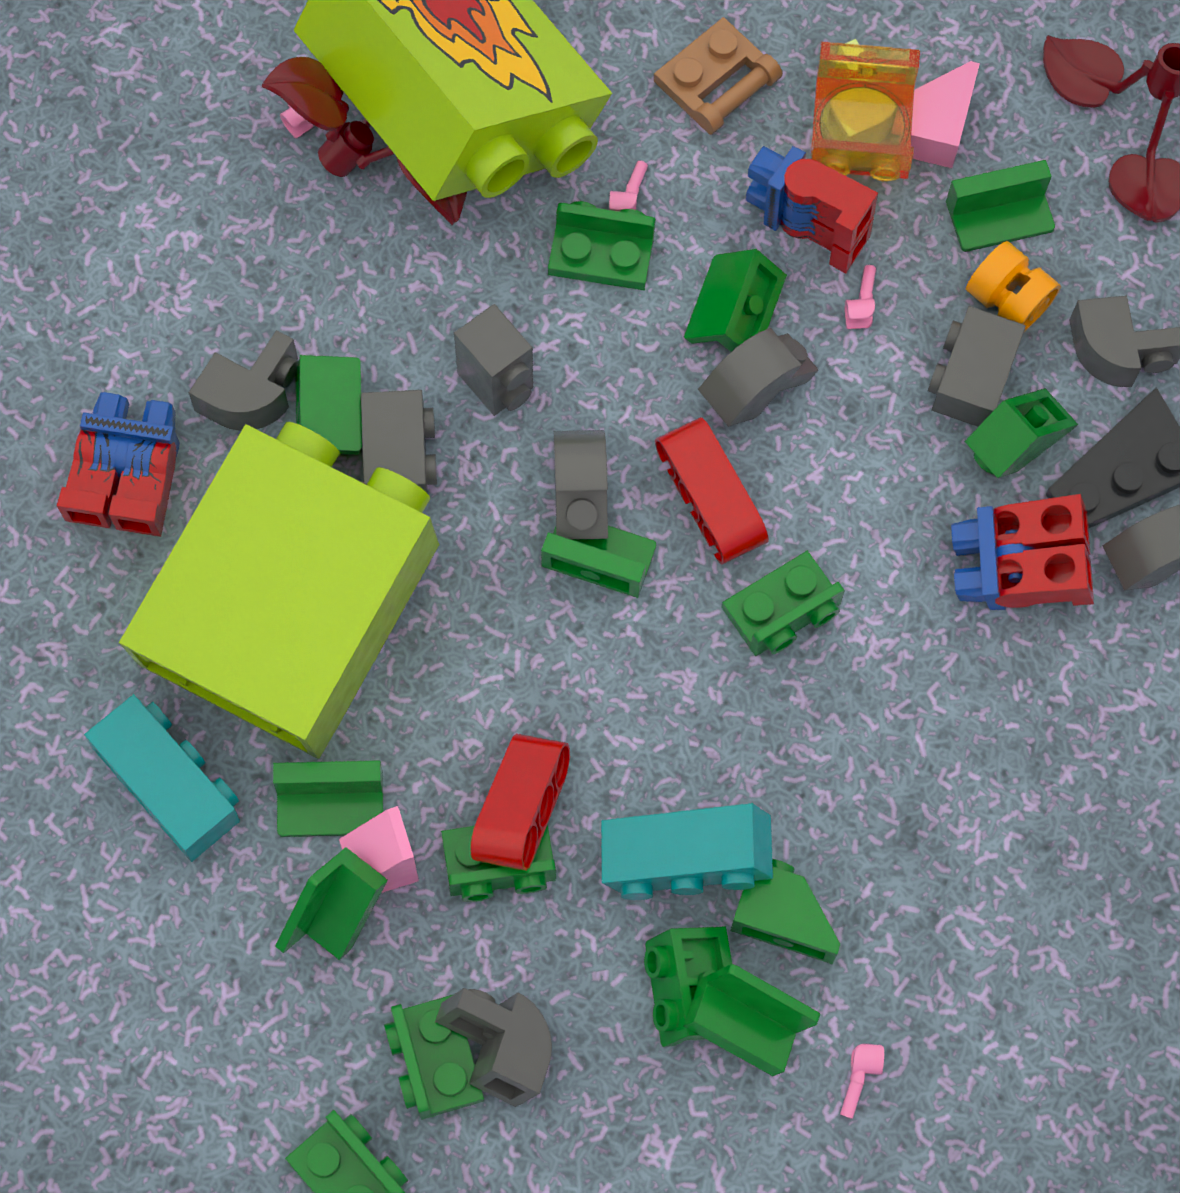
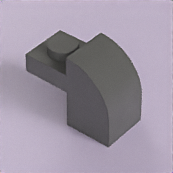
M1127 295L1077 301L1069 319L1074 348L1083 367L1098 380L1112 386L1132 387L1141 368H1144V371L1147 373H1159L1169 370L1174 364L1178 363L1180 359V327L1134 332Z
M769 328L752 336L728 354L711 372L698 390L729 427L756 418L780 391L807 383L818 372V368L808 358L807 351L802 344L793 339L788 333L777 336L772 328Z
M276 330L250 370L215 352L188 392L194 411L219 425L242 431L245 424L255 429H260L278 420L289 408L286 392L283 387L286 388L290 385L297 372L298 356L294 339Z
M604 430L553 431L556 535L571 540L608 539L607 454Z
M1180 505L1162 510L1137 522L1102 545L1124 591L1151 588L1180 570Z
M466 988L461 989L441 1003L435 1022L482 1045L469 1082L470 1085L514 1107L540 1094L551 1060L552 1042L548 1025L534 1003L518 992L498 1005L495 1003V999L488 993Z

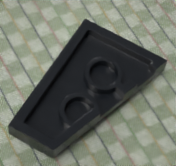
M1157 387L1048 488L1046 493L1048 499L1081 494L1087 510L1088 529L1180 488V426Z

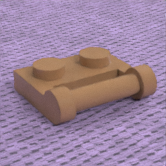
M723 17L654 73V82L711 135L723 126V119L765 84L768 86L773 85L782 77L783 72L778 62L772 56L763 54ZM746 65L752 70L712 104L702 101L703 98L742 66Z

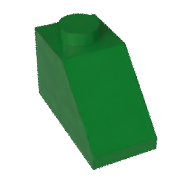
M1044 388L1003 400L964 442L973 450L974 459L984 471L995 475L999 479L1021 470L1076 428L1078 423Z
M772 859L773 879L754 881V888L742 891L730 931L833 964L840 948V942L805 877L794 874L795 869L793 866L783 861Z

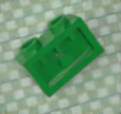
M576 201L571 204L558 203L556 228L548 264V275L645 291L656 219L634 209L606 210L583 201Z
M807 550L723 601L721 608L756 657L768 649L771 654L781 652L797 639L795 632L812 623L814 628H818L831 621L840 612L838 606L841 605L845 590L839 582L831 584Z
M548 824L533 862L527 871L473 860L471 857V839L474 826L441 831L450 895H461L464 902L487 900L494 896L493 890L515 887V893L517 894L535 893L545 890L547 888L546 882L556 881V867L552 854Z
M726 926L671 928L647 940L645 943L644 965L646 973L651 979L654 998L653 1022L659 1031L662 1047L675 1046L686 1040L705 1039L683 1027L699 979L732 964Z
M452 995L402 1009L401 1004L392 1006L391 1011L394 1021L384 1024L392 1056L403 1053L408 1074L398 1077L406 1108L409 1109L417 1106L421 1120L484 1102L482 1090L469 1084L475 1064L468 1039L435 1022L441 1003Z
M332 1110L325 1117L327 1119L325 1124L285 1158L314 1193H405L401 1187L408 1182L406 1176L387 1155L379 1162L365 1145L372 1140V1137L352 1114L342 1120L335 1110Z

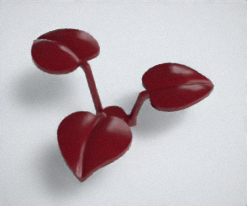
M1048 35L1043 47L1044 69L1054 90L1070 103L1082 107H1100L1107 100L1109 91L1120 94L1141 78L1147 76L1146 83L1150 94L1154 98L1161 100L1162 103L1148 144L1146 158L1137 154H1128L1120 157L1110 170L1109 188L1115 199L1138 217L1155 223L1171 219L1180 210V163L1169 158L1155 159V154L1170 105L1174 98L1180 96V44L1168 43L1162 46L1154 62L1144 60L1140 69L1121 82L1124 75V65L1120 56L1112 48L1092 40L1060 39Z
M294 57L280 63L263 81L262 88L280 96L300 116L314 126L328 131L325 134L327 140L318 149V157L324 168L331 174L345 177L357 165L360 169L364 170L370 163L394 155L389 146L370 153L372 151V143L374 142L370 123L366 118L362 122L357 120L346 122L349 105L341 100L344 92L329 75L321 62L309 57ZM397 157L402 172L412 185L451 225H454L460 218L467 192L433 201Z

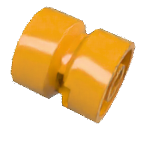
M1005 241L996 247L979 265L968 281L966 291L986 308L997 306V316L1026 325L1025 332L1048 309L1058 295L1061 285L1040 267L1030 270L1028 268L1029 258L1009 241ZM1019 285L1022 289L1015 294L1013 290Z

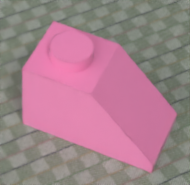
M970 61L913 90L909 158L953 168L980 63ZM897 109L891 136L900 138V144L903 136V120Z
M398 806L385 810L339 839L342 850L347 847L388 880L382 893L419 881L414 856Z

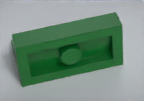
M1046 160L952 180L946 205L962 251L969 252L999 245L1005 241L1013 242L1054 231L1055 223L1045 196L1052 177Z
M757 249L715 255L701 288L684 338L692 344L718 341L732 352L752 336L768 329L787 274Z
M300 355L295 376L296 424L304 426L324 437L339 450L340 454H359L362 448L360 359L357 357Z
M555 526L553 534L548 532L543 544L541 567L638 598L656 550V542L608 526V539L571 540L556 535Z
M380 760L273 763V784L277 792V833L280 837L345 836L383 812V770Z
M345 847L308 879L275 947L282 953H285L307 934L338 960L342 959L354 946L388 880Z
M730 964L699 979L683 1027L767 1074L775 1076L785 1071L796 1033L816 1026L820 1013L739 966Z

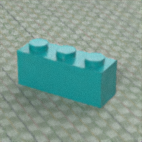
M133 694L87 731L84 736L96 754L184 855L193 862L240 822L234 808L240 801L220 777L212 783L201 771L200 768L206 762L188 740L185 739L178 745L167 730L172 726V723L153 701L145 707Z
M748 803L601 820L602 884L620 892L621 898L627 900L653 898V891L671 889V893L677 895H697L704 892L703 886L722 884V888L728 890L754 888V881L773 879L771 815L755 804Z

